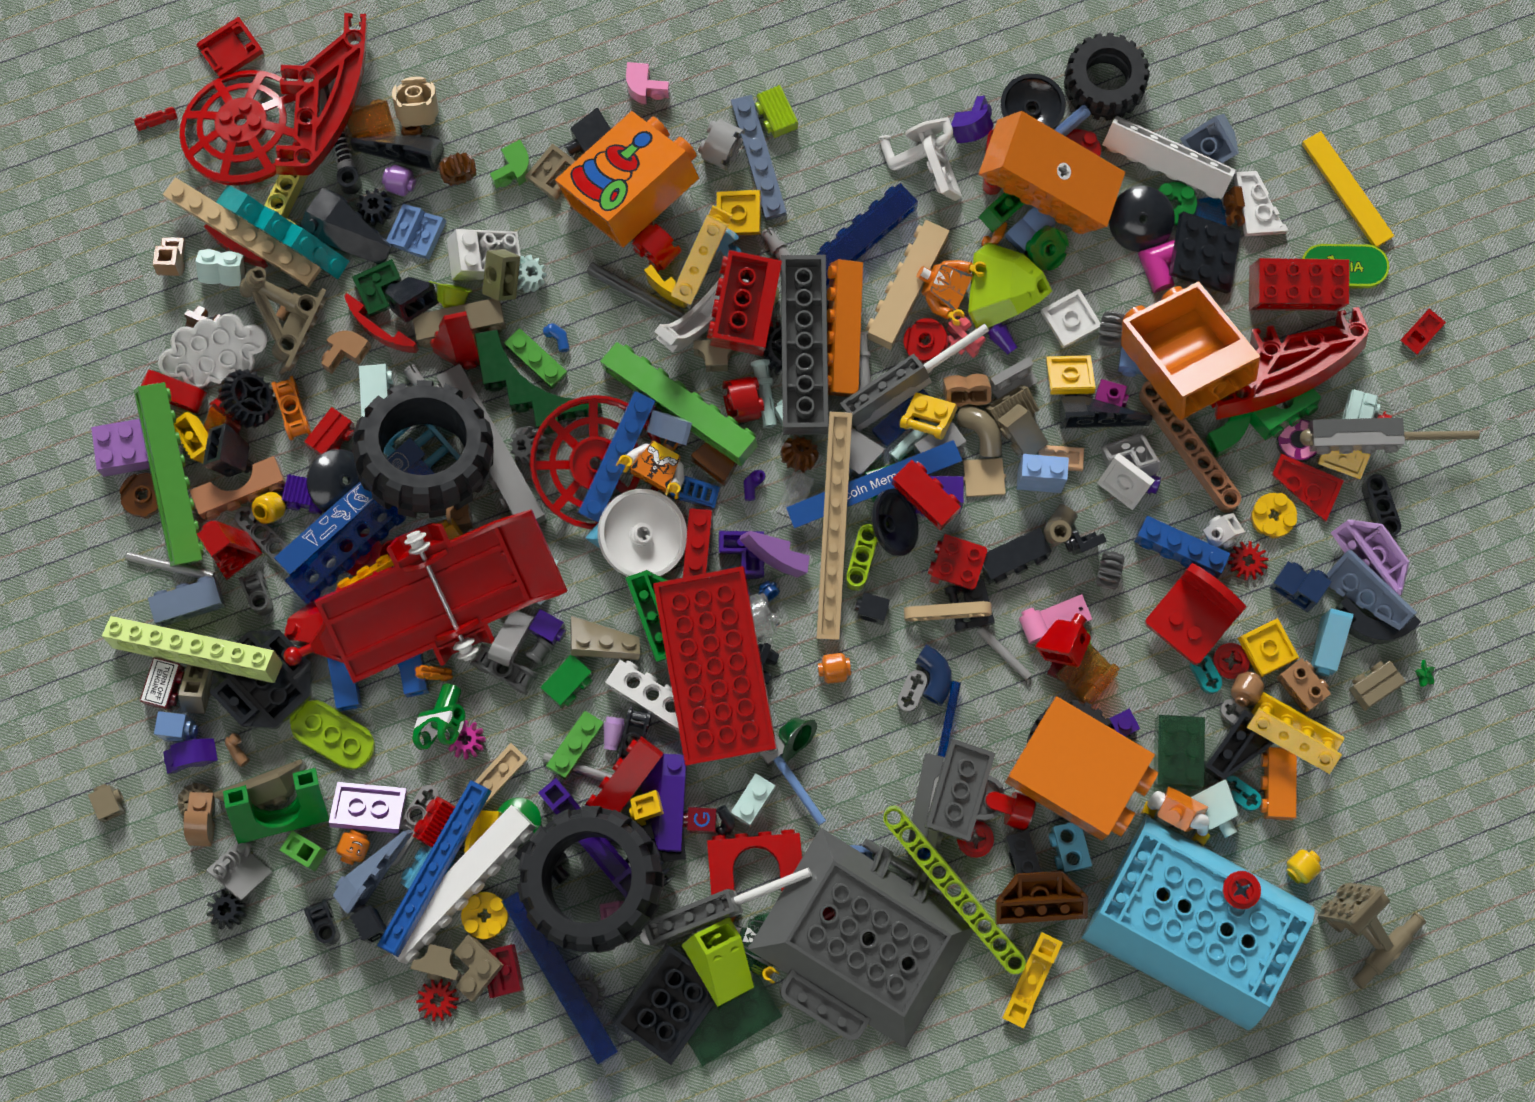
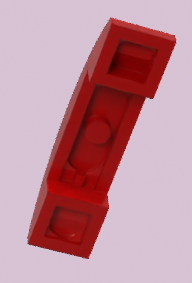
M348 293L344 295L346 303L358 324L375 340L398 351L417 353L419 351L417 344L400 331L392 337L365 317L367 314L365 306Z

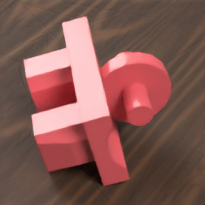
M966 317L958 319L960 321L959 326L953 325L952 320L948 323L947 331L951 334L948 336L950 346L968 335L966 331L971 328L972 324ZM981 336L958 353L962 355L966 350L974 358L978 355L979 349L985 343L986 338Z

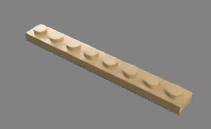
M175 177L163 193L164 198L308 288L320 273L321 268L178 178Z

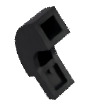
M1347 597L1335 607L1337 610L1354 614L1349 634L1371 644L1395 642L1406 636L1421 623L1414 616L1403 629L1398 630L1383 620H1374L1367 617Z

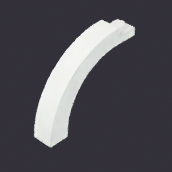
M718 281L684 316L670 324H659L654 331L658 334L656 339L671 352H677L689 346L709 329L710 321L715 322V318L711 317L715 299L719 300V296H715Z

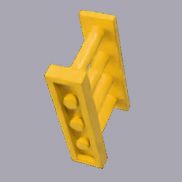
M714 205L712 206L671 293L672 297L689 305L692 304L733 214Z
M1265 692L1262 693L1259 702L1251 710L1254 716L1247 726L1248 729L1330 774L1342 756L1337 751L1344 741L1343 736Z

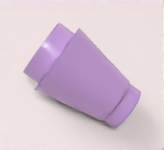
M606 717V722H603L604 749L618 750L625 730V719Z

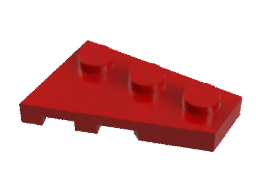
M1280 454L1271 474L1324 522L1327 521L1344 480L1284 454Z

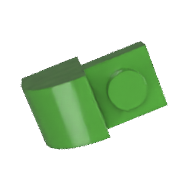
M518 140L501 149L502 156L507 165L490 173L492 183L496 189L508 186L514 179H516L519 186L526 181L525 175L531 169V165L521 140Z
M293 830L280 848V851L316 872L328 853Z

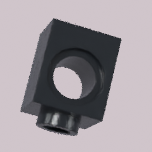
M864 592L862 599L858 598L854 611L858 612L857 618L884 625L890 599Z

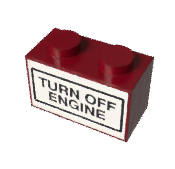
M153 657L140 702L144 705L171 712L172 707H175L178 702L179 696L177 691L179 685L182 684L185 668L178 663Z

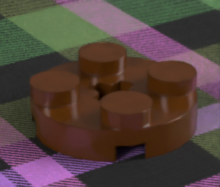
M151 473L129 476L120 488L121 505L129 514L148 519L159 512ZM147 490L148 497L146 499L138 500L140 498L138 493L140 491L145 492Z

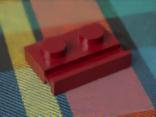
M515 944L488 950L504 965L487 986L489 997L497 998L524 991Z

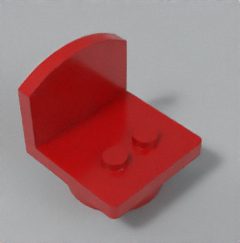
M1192 563L1146 618L1144 624L1193 665H1198L1247 606L1222 582Z

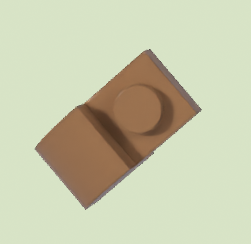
M162 238L161 246H155L153 267L158 276H182L185 268L183 258L186 242L184 238Z
M347 330L336 332L326 340L331 349L324 353L321 364L331 374H333L344 356L360 365L371 349V345L367 339L355 332Z
M190 792L188 808L184 812V836L189 846H212L215 824L212 820L215 798L213 793Z

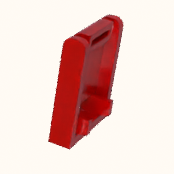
M239 16L196 44L197 48L202 50L200 52L219 78L236 72L264 54L262 48ZM241 32H244L251 41L245 47L237 37Z

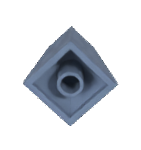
M1225 114L1213 117L1180 138L1185 147L1220 163H1224L1239 154L1235 132Z

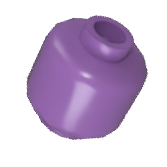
M394 164L390 168L387 167L385 169L382 184H384L388 192L405 196L409 191L412 192L414 190L416 179L413 178L412 170Z

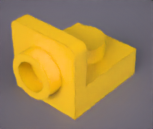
M656 790L630 799L632 805L629 808L631 818L641 826L646 825L645 820L664 814L659 792Z

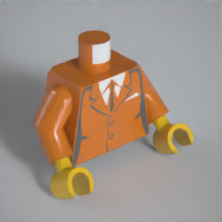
M951 260L934 265L931 270L922 266L916 277L925 282L921 293L926 297L925 300L931 311L945 319L951 318L953 325L959 326L960 321L955 319V317L965 318L964 312L958 308L973 277L970 273L974 272L976 276L983 277L985 274L978 272L977 268H986V264L982 261H978L973 265L972 262Z

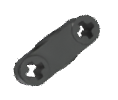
M481 644L480 652L476 659L471 661L470 665L508 684L518 692L527 695V689L533 679L538 677V674L515 662L511 664L506 674H499V668L503 665L488 659L490 647Z

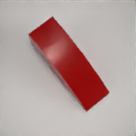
M204 225L208 234L227 252L232 251L242 254L244 262L262 267L263 269L268 267L264 259L211 226Z

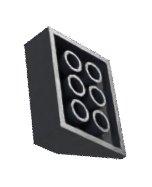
M665 944L611 1022L672 1065L715 1002L692 962L674 948Z

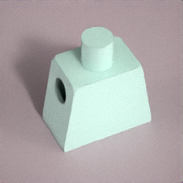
M1227 779L1191 797L1209 807L1205 813L1209 818V830L1219 826L1225 838L1237 832L1231 819L1238 816L1239 813Z

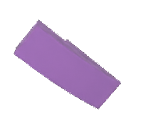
M748 531L740 536V541L754 555L771 567L797 578L808 573L810 556L790 551V541L753 531Z

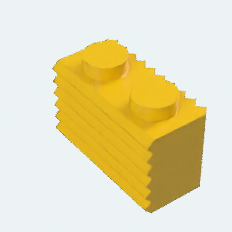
M185 412L176 419V423H174L175 432L179 433L181 444L184 445L183 448H186L185 451L188 452L187 455H190V459L203 463L208 433L198 416Z

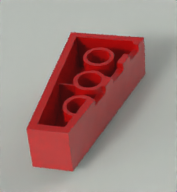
M216 520L204 524L201 528L202 530L197 533L200 541L226 580L263 554L248 532Z

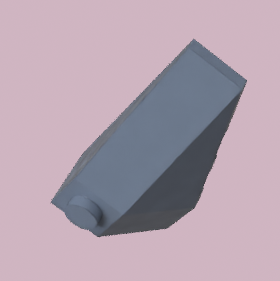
M411 830L403 831L348 875L342 876L335 885L337 890L333 896L348 914L352 913L355 908L367 903L414 832Z

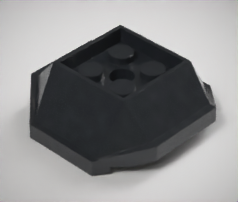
M280 630L248 631L236 643L274 650L283 662L275 683L268 682L266 685L260 686L258 679L213 670L210 693L242 727L278 729L312 697V663L305 656L302 657V660L297 665H289L285 662L283 657L285 650L295 647V645Z

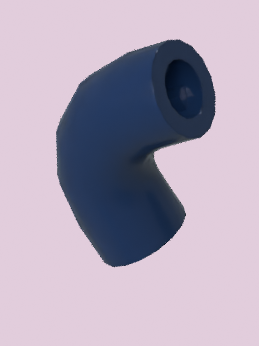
M926 644L915 661L930 676L929 684L922 695L930 702L942 706L952 686V671L947 660L936 649Z

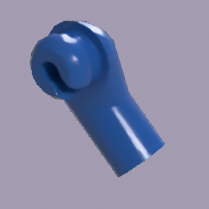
M553 323L543 328L545 337H553L557 340L559 352L570 350L565 330Z

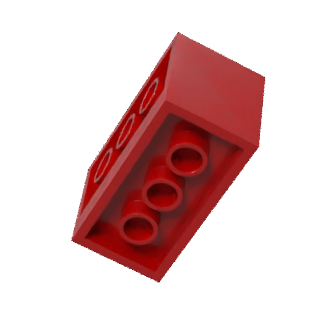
M729 250L728 257L723 256L720 274L724 276L723 278L719 277L715 296H719V300L715 299L711 317L715 318V322L710 321L707 339H711L710 346L759 356L763 355L781 270V260ZM738 322L740 326H736L734 323Z
M1259 258L1249 266V310L1337 312L1349 304V259Z

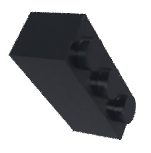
M1037 528L987 551L981 570L988 584L993 582L1000 584L1008 579L1007 576L1012 573L1019 575L1027 571L1028 566L1034 563L1038 566L1047 562L1052 550L1041 529Z

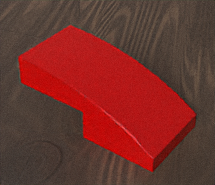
M1429 308L1400 341L1417 355L1446 322Z

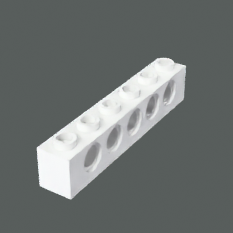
M619 660L605 682L606 687L644 711L652 712V716L679 732L676 712L670 713L666 710L667 704L674 702L672 687L667 684L663 687L656 683L658 680L656 677L648 672L644 675L637 671L638 666L628 660L626 663ZM636 678L640 681V684L637 688H630L627 686L628 681ZM651 690L659 693V697L654 701L646 697L647 693Z

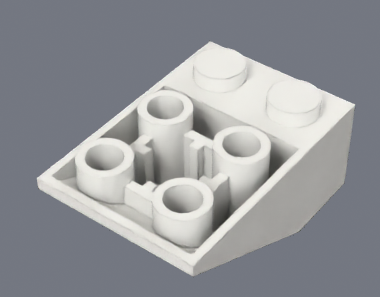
M456 229L447 238L452 280L474 281L484 279L486 252L488 250L505 249L521 256L518 233L514 231Z

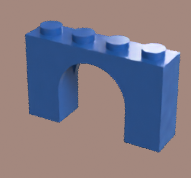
M422 653L397 664L401 674L404 695L407 698L430 693L427 679H420L415 676V668L424 665ZM327 658L336 709L342 712L362 708L358 682L353 683L344 663Z

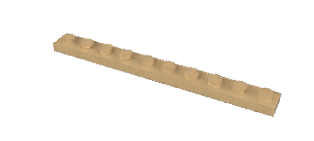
M846 412L829 413L817 621L818 639L839 640L852 427V413Z

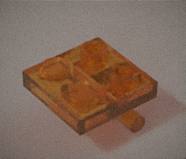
M1089 643L1080 666L1064 665L1056 676L1083 704L1085 702L1092 704L1119 674L1120 668L1114 663L1110 665Z

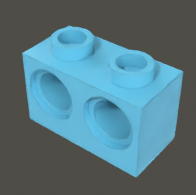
M1073 823L1054 826L1051 829L1049 841L1051 846L1056 848L1057 856H1054L1058 870L1061 869L1066 874L1088 869L1092 866L1083 829ZM1062 831H1068L1072 835L1071 842L1066 843L1062 841L1060 837ZM1072 853L1077 856V865H1070L1067 862V854Z

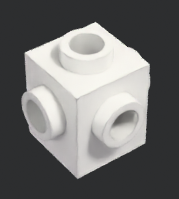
M1233 513L1223 515L1222 517L1220 515L1214 517L1208 522L1209 526L1203 530L1209 544L1218 548L1224 547L1225 549L1233 546L1236 543L1235 539L1245 533Z

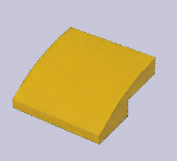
M652 265L644 269L648 283L660 296L681 308L688 306L687 303L671 296L676 285L672 277L664 282Z

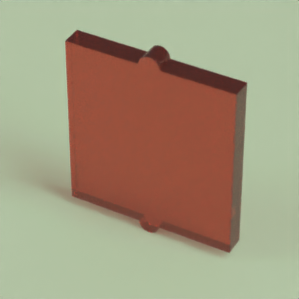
M212 404L203 425L207 433L209 429L226 423L239 434L242 427L237 422L231 420L230 415L225 414L216 404Z

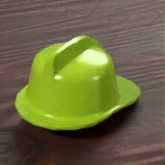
M428 281L436 285L437 300L444 309L464 305L468 293L472 292V289L467 287Z

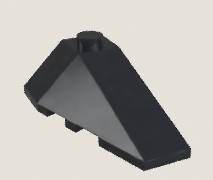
M1066 394L1059 401L1060 429L1149 426L1152 422V415L1089 397L1078 396L1077 394Z

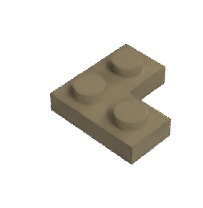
M467 935L454 951V954L469 969L455 987L471 1002H475L504 965L475 937Z

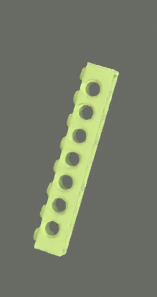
M110 616L102 634V637L114 649L275 683L283 664L274 650Z

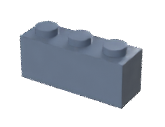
M205 576L199 578L198 582L190 585L189 583L177 585L176 589L168 592L167 590L155 592L154 596L148 597L154 623L157 626L164 627L226 607L219 582L214 577Z

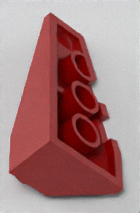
M467 312L443 316L439 324V331L434 333L435 339L430 341L433 352L454 366L460 364L465 370L476 368L477 365H480L476 337Z

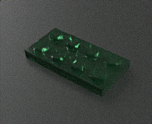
M759 976L752 979L753 989L718 1007L715 1003L689 1039L688 1043L702 1067L783 1017Z

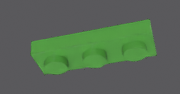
M520 328L504 342V345L551 389L567 375V371Z
M584 711L547 763L546 768L566 780L604 726L603 721Z

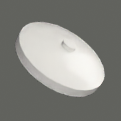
M634 489L624 492L606 506L600 517L598 542L601 552L616 571L627 577L645 570L661 576L670 571L679 562L686 548L687 526L683 514L670 498L658 491Z

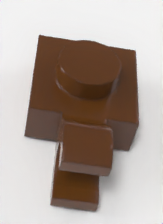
M1234 186L1223 196L1226 215H1229L1226 218V223L1228 226H1231L1236 220L1237 226L1241 227L1245 223V217L1242 213V209L1245 207L1242 186Z

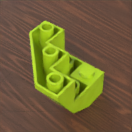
M986 243L974 253L973 265L978 261L986 264V268H977L978 272L985 274L983 277H978L972 272L968 313L976 329L983 324L989 328L1019 315L1041 302L1052 292L1043 271L1024 254L992 243Z

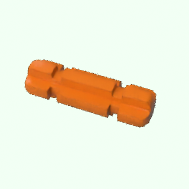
M420 665V667L417 666L415 668V676L420 679L448 681L453 678L450 668L428 667L427 665Z

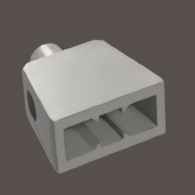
M851 428L849 478L852 475L858 479L865 476V472L870 471L883 457L885 448Z

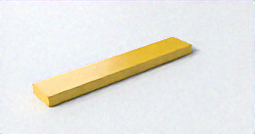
M1320 131L1304 140L1302 146L1371 245L1379 247L1393 239L1394 234L1324 134Z

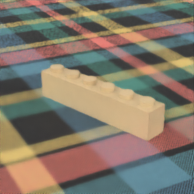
M925 220L923 226L919 225L914 234L915 242L913 245L909 243L904 253V256H907L904 263L900 262L895 270L896 279L894 282H889L885 293H887L885 300H880L875 311L878 312L876 318H871L866 327L868 340L889 350L892 349L925 284L924 281L916 277L922 266L931 270L935 265L948 239L949 230L928 220Z

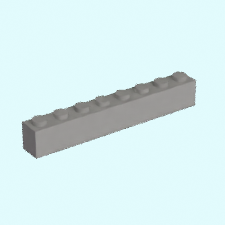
M458 364L436 376L439 381L436 387L443 388L446 383L463 391V399L465 400L468 397L474 399L484 411V418L490 422L493 433L494 454L493 465L490 467L491 477L488 480L494 491L499 489L502 495L499 497V500L504 509L509 508L512 515L532 509L538 524L545 521L546 518L461 365Z

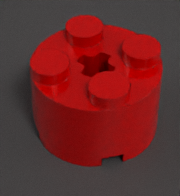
M653 222L632 239L631 243L634 247V252L641 258L645 256L649 260L648 264L652 265L657 273L660 270H664L682 252L679 245L674 247L671 244L674 239L659 225L655 224L653 226Z
M746 376L723 381L722 389H727V394L723 396L727 416L735 419L738 424L759 420L761 412L764 411V403L762 398H758L757 390H759V383L757 377Z

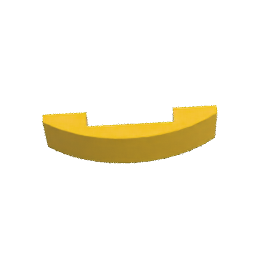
M1041 932L1026 962L1025 969L1022 971L1003 1014V1019L1024 1029L1032 1012L1033 1005L1063 942Z

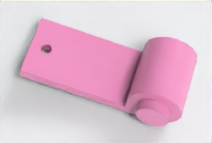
M1081 594L1042 611H1035L1034 608L1027 609L1021 612L1022 616L1019 618L1028 643L1033 644L1039 642L1058 619L1071 621L1076 613L1083 615L1087 622L1093 619Z

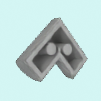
M1143 433L1101 446L1102 456L1107 467L1119 453L1129 461H1132L1135 466L1148 476H1153L1160 468V461Z

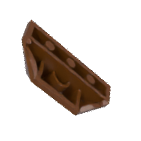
M1063 871L1018 873L995 901L996 925L1088 919L1087 894Z

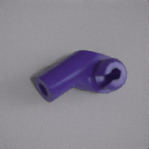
M754 470L744 479L745 501L756 500L755 488L766 478L763 470Z

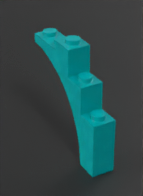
M230 185L226 186L216 202L318 265L336 279H339L350 262L302 227L293 224L276 211L264 206L248 194Z

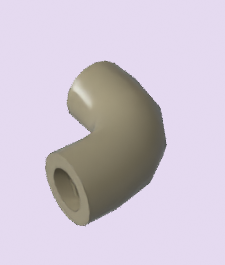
M962 406L958 412L957 423L960 427L974 430L980 440L979 454L986 457L1001 456V433L995 420L986 411L976 407Z
M1063 504L1057 507L1044 529V537L1048 543L1058 545L1070 538L1071 526L1078 518L1075 511Z

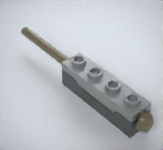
M1403 417L1312 420L1308 425V429L1302 431L1300 441L1303 445L1309 446L1310 452L1317 451V454L1320 455L1329 454L1331 451L1349 454L1353 453V450H1362V453H1374L1376 450L1394 453L1405 444L1406 440L1479 439L1480 433L1479 431L1404 432Z

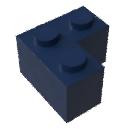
M1288 561L1269 588L1308 613L1319 602L1332 581L1327 579L1328 576L1320 570L1315 571L1312 569L1307 574L1303 571L1304 568L1301 565Z

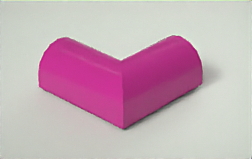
M1175 240L1138 252L1153 293L1175 286L1172 276L1169 275L1168 268L1171 263Z

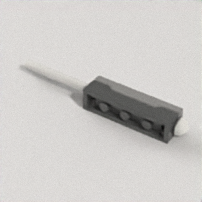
M983 324L925 364H922L912 354L841 402L840 405L843 411L852 413V425L860 432L913 396L915 392H919L931 384L932 381L928 373L933 368L989 332V329Z
M808 867L738 896L734 890H723L653 918L652 921L650 920L645 925L640 934V939L646 945L659 947L712 926L728 917H735L743 913L741 904L811 877V871Z

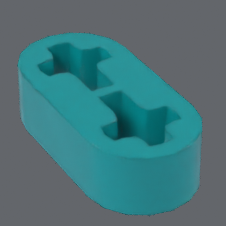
M1208 654L1203 658L1206 662L1203 665L1206 672L1203 671L1201 666L1196 667L1189 662L1190 669L1203 692L1215 694L1221 689V676ZM1206 675H1208L1211 681L1216 680L1215 689L1212 686H1206L1208 682Z
M1229 776L1226 778L1228 783L1235 782L1234 787L1240 791V793L1234 790L1231 791L1234 801L1238 806L1246 811H1253L1261 805V795L1238 777ZM1242 794L1246 795L1247 797L1253 795L1255 797L1254 802L1256 804H1251L1250 806H1248L1246 804L1247 799L1244 798Z

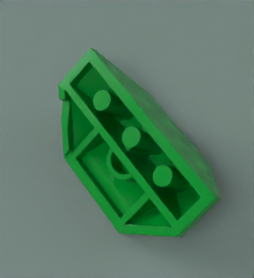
M645 570L625 578L657 663L666 659L653 583L668 580Z

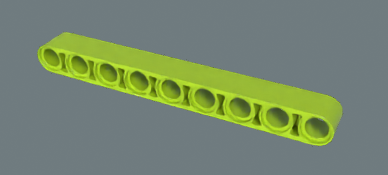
M889 806L883 815L884 823L1004 968L1011 974L1021 973L1026 966L1022 952L998 924L996 925L992 916L899 806ZM892 811L898 812L901 816L900 820L896 823H892L887 819V815ZM907 829L913 830L916 834L915 838L911 841H907L902 837L903 832ZM920 848H928L931 852L930 856L926 859L920 858L917 855ZM943 866L946 870L945 874L941 877L935 876L932 873L934 867ZM951 884H958L961 890L957 895H952L947 891ZM965 903H974L976 905L975 910L972 913L965 912L963 910ZM987 920L991 923V927L987 931H982L978 928L979 922ZM998 938L1006 941V945L1002 949H996L993 946V942ZM1011 957H1019L1021 959L1019 966L1011 967L1008 964Z

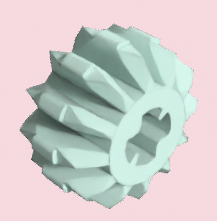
M532 255L520 257L517 290L523 288L524 293L535 292L544 285L545 281L543 278L546 277L547 273L542 271L545 265L538 264L539 258L533 260Z

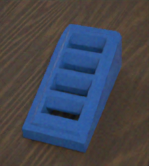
M684 476L683 484H685L683 493L680 492L676 500L715 509L720 487ZM690 485L694 486L692 496L688 495ZM699 488H703L701 498H696ZM711 490L710 500L706 501L707 491ZM671 492V498L675 499V494Z

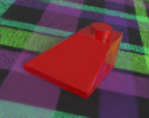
M309 602L287 620L284 635L295 645L303 647L310 644L324 622L315 602Z

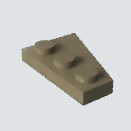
M571 616V655L639 660V637Z

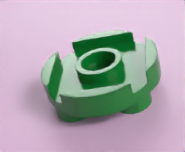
M1179 182L1164 183L1160 186L1158 190L1169 201L1177 200L1180 203L1174 209V226H1177L1181 212L1184 211L1194 215L1197 199L1193 188Z
M1045 225L1026 243L1025 249L1028 252V259L1041 270H1054L1065 260L1067 255L1065 250L1066 246L1069 247V241L1062 230ZM1048 245H1050V247H1049V250H1050V251H1049L1048 253L1045 252L1046 247H1047Z

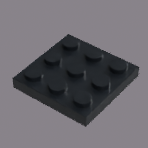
M1184 211L1181 212L1178 218L1169 275L1192 283L1199 281L1202 286L1225 294L1231 292L1241 230Z

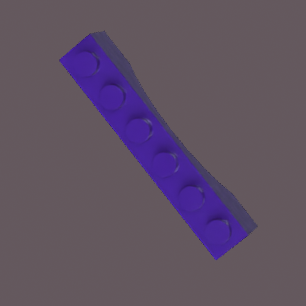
M557 778L538 792L556 815L567 809L570 811L582 809ZM600 837L586 838L578 841L622 895L627 898L632 880L631 867L606 838Z

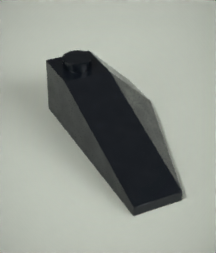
M433 135L351 138L350 141L354 151L437 172L444 150L442 141Z
M323 187L306 209L300 227L327 245L378 265L386 262L392 246L375 228H371L362 219L363 216L359 212H355L347 204L348 201L344 197Z

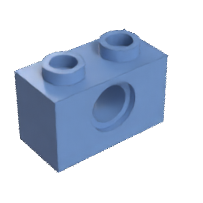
M158 711L154 735L164 741L176 743L196 739L198 726L190 717L185 714Z

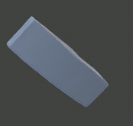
M652 410L647 432L687 445L692 423L683 418Z

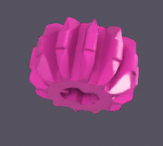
M465 720L456 742L448 747L450 752L456 750L455 757L459 758L463 753L464 759L468 760L469 753L473 757H477L476 748L483 751L484 747L479 743L486 742V738L480 736L484 732L482 728L476 730V722H473L469 727L468 721ZM465 735H468L471 739V742L467 741L469 743L467 745H464L461 741L462 738L465 739L463 737Z

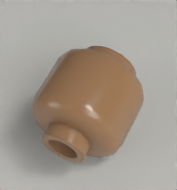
M1245 672L1236 677L1231 688V696L1238 705L1247 707L1248 705H1256L1259 702L1264 691V683L1261 677L1253 672Z

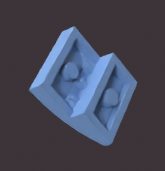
M403 204L386 241L395 248L429 260L447 221L443 217L425 213L421 208Z

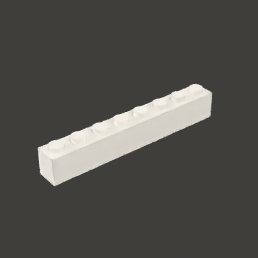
M511 805L445 874L400 956L396 957L393 955L399 962L407 964L408 962L411 963L413 959L415 960L420 954L419 951L435 939V934L441 928H445L452 921L451 917L457 911H461L467 906L468 899L483 889L485 886L484 882L490 876L493 877L500 871V865L506 859L509 860L516 854L517 847L522 842H527L531 838L536 826L518 808Z

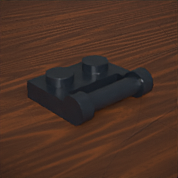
M984 579L978 580L976 588L973 590L958 585L944 588L945 595L949 597L950 604L959 603L957 596L959 593H963L965 603L990 602ZM993 613L985 617H971L969 622H964L963 618L954 619L955 632H962L992 625L995 623Z

